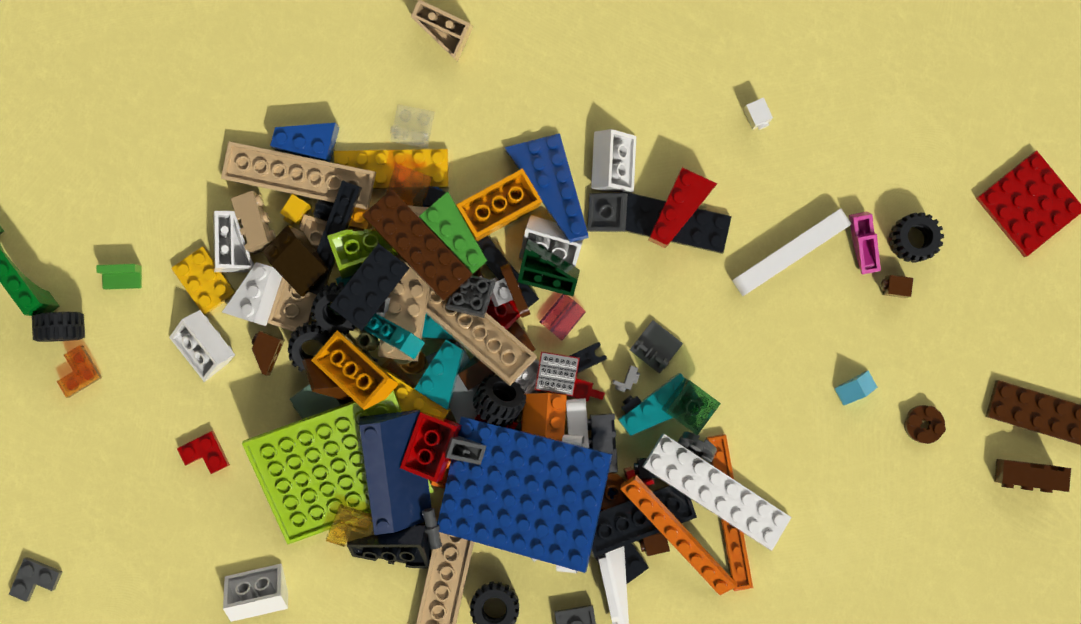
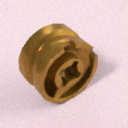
M421 350L418 362L416 361L414 364H399V366L408 374L419 373L426 365V356Z

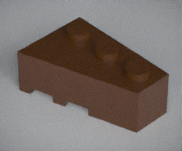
M997 459L995 482L1002 483L1001 487L1014 488V485L1021 486V489L1033 491L1034 487L1040 488L1041 492L1053 493V490L1069 492L1071 468Z

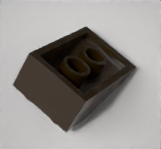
M287 225L262 251L271 266L302 297L329 271L304 232L290 225Z

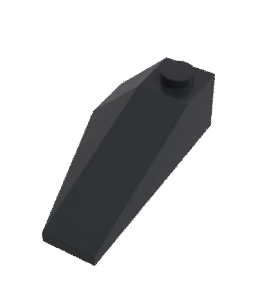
M415 525L394 533L370 535L347 542V547L352 557L376 561L379 558L393 565L395 562L405 563V567L429 568L431 559L428 535L424 530L426 526Z

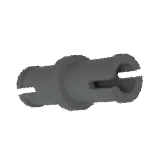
M434 508L422 510L426 526L424 530L428 535L430 549H438L442 546L439 534L440 526L437 525Z

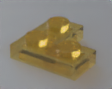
M340 504L327 534L326 541L345 547L351 530L370 536L373 530L372 514Z

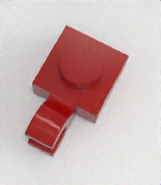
M576 378L574 395L570 397L577 399L585 398L588 402L590 397L603 400L605 393L592 389L594 383Z

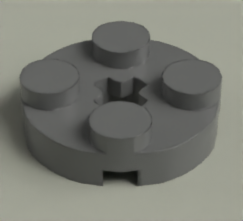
M684 432L677 443L704 460L712 462L717 452L716 447L706 439L704 442L699 440L700 436L695 433Z

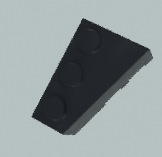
M590 414V419H587L588 430H591V438H588L589 448L613 454L609 473L618 472L616 430L614 425L615 414Z

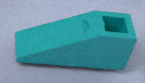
M376 313L364 328L370 334L412 359L416 358L425 344L424 341L411 332Z

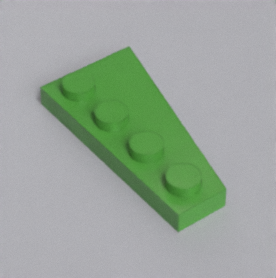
M446 192L419 216L425 225L472 274L487 262L449 192Z

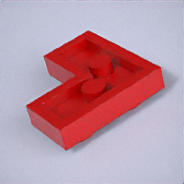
M210 431L177 448L185 466L203 458L210 474H213L230 465L214 431Z

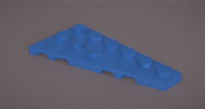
M560 133L505 147V151L510 155L519 170L523 168L540 196L542 203L549 214L552 215L567 240L571 243L589 238Z

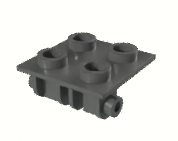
M652 320L630 351L660 374L683 343Z

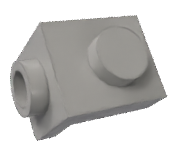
M497 278L491 279L495 280L491 296L495 307L513 300L505 278L499 281Z
M629 366L624 383L612 380L611 384L615 385L614 389L625 392L626 389L631 390L633 383L637 384L640 373L637 372L638 368Z

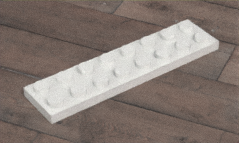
M665 434L660 436L642 466L771 551L792 518Z

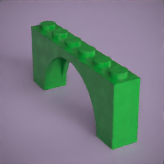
M0 226V234H2L4 230ZM0 244V283L22 313L26 316H33L38 313L53 312L60 307L49 291L34 284L15 266Z

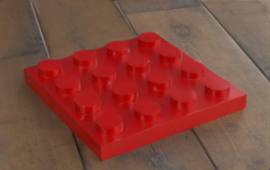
M1038 151L1030 154L976 198L1023 257L1029 256L1081 214V203Z

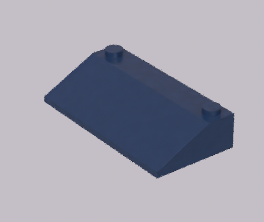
M420 410L360 417L359 427L374 535L394 533L423 523L425 521L422 510L431 508L428 479L400 468Z

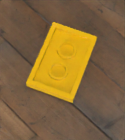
M203 246L171 268L204 315L231 298L236 292L222 272H214V260Z

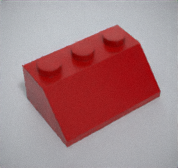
M420 412L400 468L433 482L442 481L450 460L445 457L450 438L459 435L462 425L445 418Z

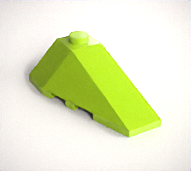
M364 229V231L343 230L327 236L342 279L354 275L378 243L394 256L398 255L377 231H371V229Z

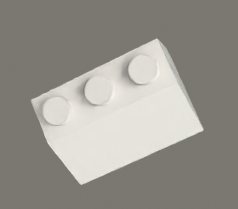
M613 129L594 132L592 189L610 192H634L636 136Z
M530 215L519 258L523 259L528 239L575 267L583 240L570 243L556 222Z
M201 310L183 318L169 337L204 382L226 366L235 356L232 348L226 344L220 333L215 330Z
M282 564L225 576L223 610L231 622L288 609V589Z

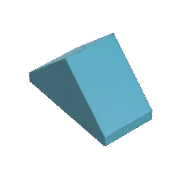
M867 370L834 388L842 404L847 405L868 396L878 387Z

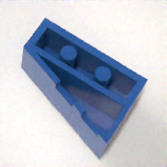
M336 123L275 127L270 146L276 151L331 162L340 127Z

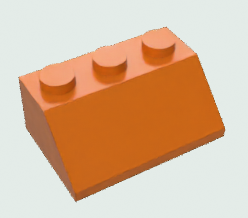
M553 393L525 394L526 403L522 409L521 431L562 441L565 432L567 395Z

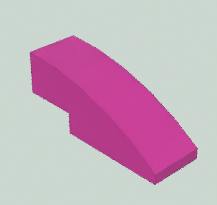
M861 212L849 215V220L852 223L850 228L861 274L881 271L877 234L874 233L872 214Z

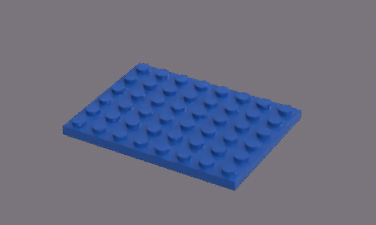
M462 416L459 423L462 426L458 436L484 444L486 449L481 465L451 459L437 523L440 526L439 532L583 573L587 572L613 454Z

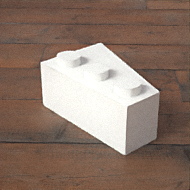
M214 211L213 214L214 272H250L254 266L249 251L245 250L244 245L246 243L243 235H241V228L234 211Z
M256 262L222 313L266 326L282 276L273 267Z

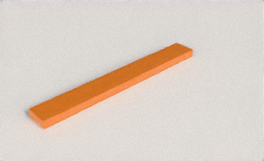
M726 434L706 437L717 449L711 465L734 479ZM721 519L730 575L736 582V587L733 590L753 588L744 533Z

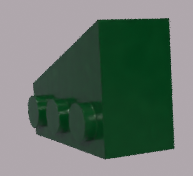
M528 239L517 282L573 297L580 270Z

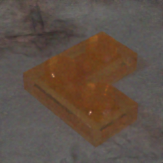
M79 345L64 354L73 372L58 380L57 383L65 397L70 398L102 378L83 345Z

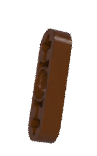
M507 263L500 266L521 318L530 315L531 313L510 264Z

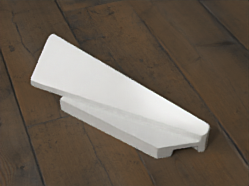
M623 546L607 552L605 555L598 556L612 624H629L625 552Z

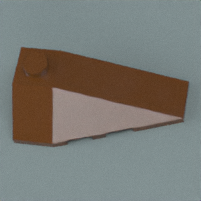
M515 321L507 331L534 352L536 349L527 334ZM474 355L458 375L469 391L479 385L486 376L496 374Z

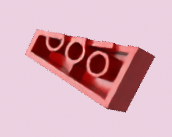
M682 167L648 241L666 248L718 183Z

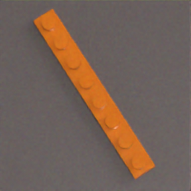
M637 475L621 484L620 489L719 595L736 587V582Z

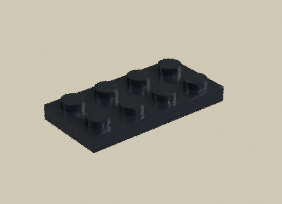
M378 243L329 307L362 331L409 270V267Z

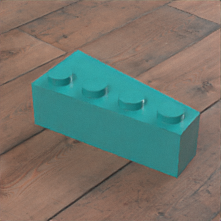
M678 373L642 400L639 405L617 420L631 436L704 405V403L683 375Z

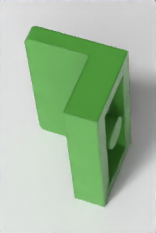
M96 265V273L102 274L103 289L142 288L141 265Z

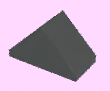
M461 436L451 437L445 457L481 465L486 445Z

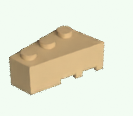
M252 190L231 198L236 218L242 227L240 229L241 235H245L247 244L244 245L245 250L257 254L262 252L275 239L276 234L274 230H270L268 224L270 223V218L267 212L263 211L262 205H264L261 195Z

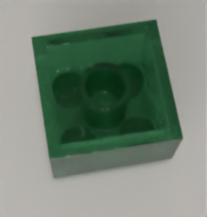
M684 378L662 410L691 432L698 435L721 403L692 381Z

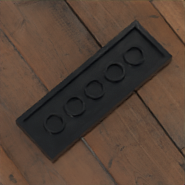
M620 191V193L628 194L625 232L649 237L666 201ZM697 209L671 242L723 254L732 216Z
M671 485L652 491L681 524L697 518L691 499ZM631 500L600 511L591 556H600L660 531Z

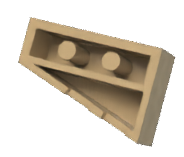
M418 0L411 18L458 62L473 26L437 7Z

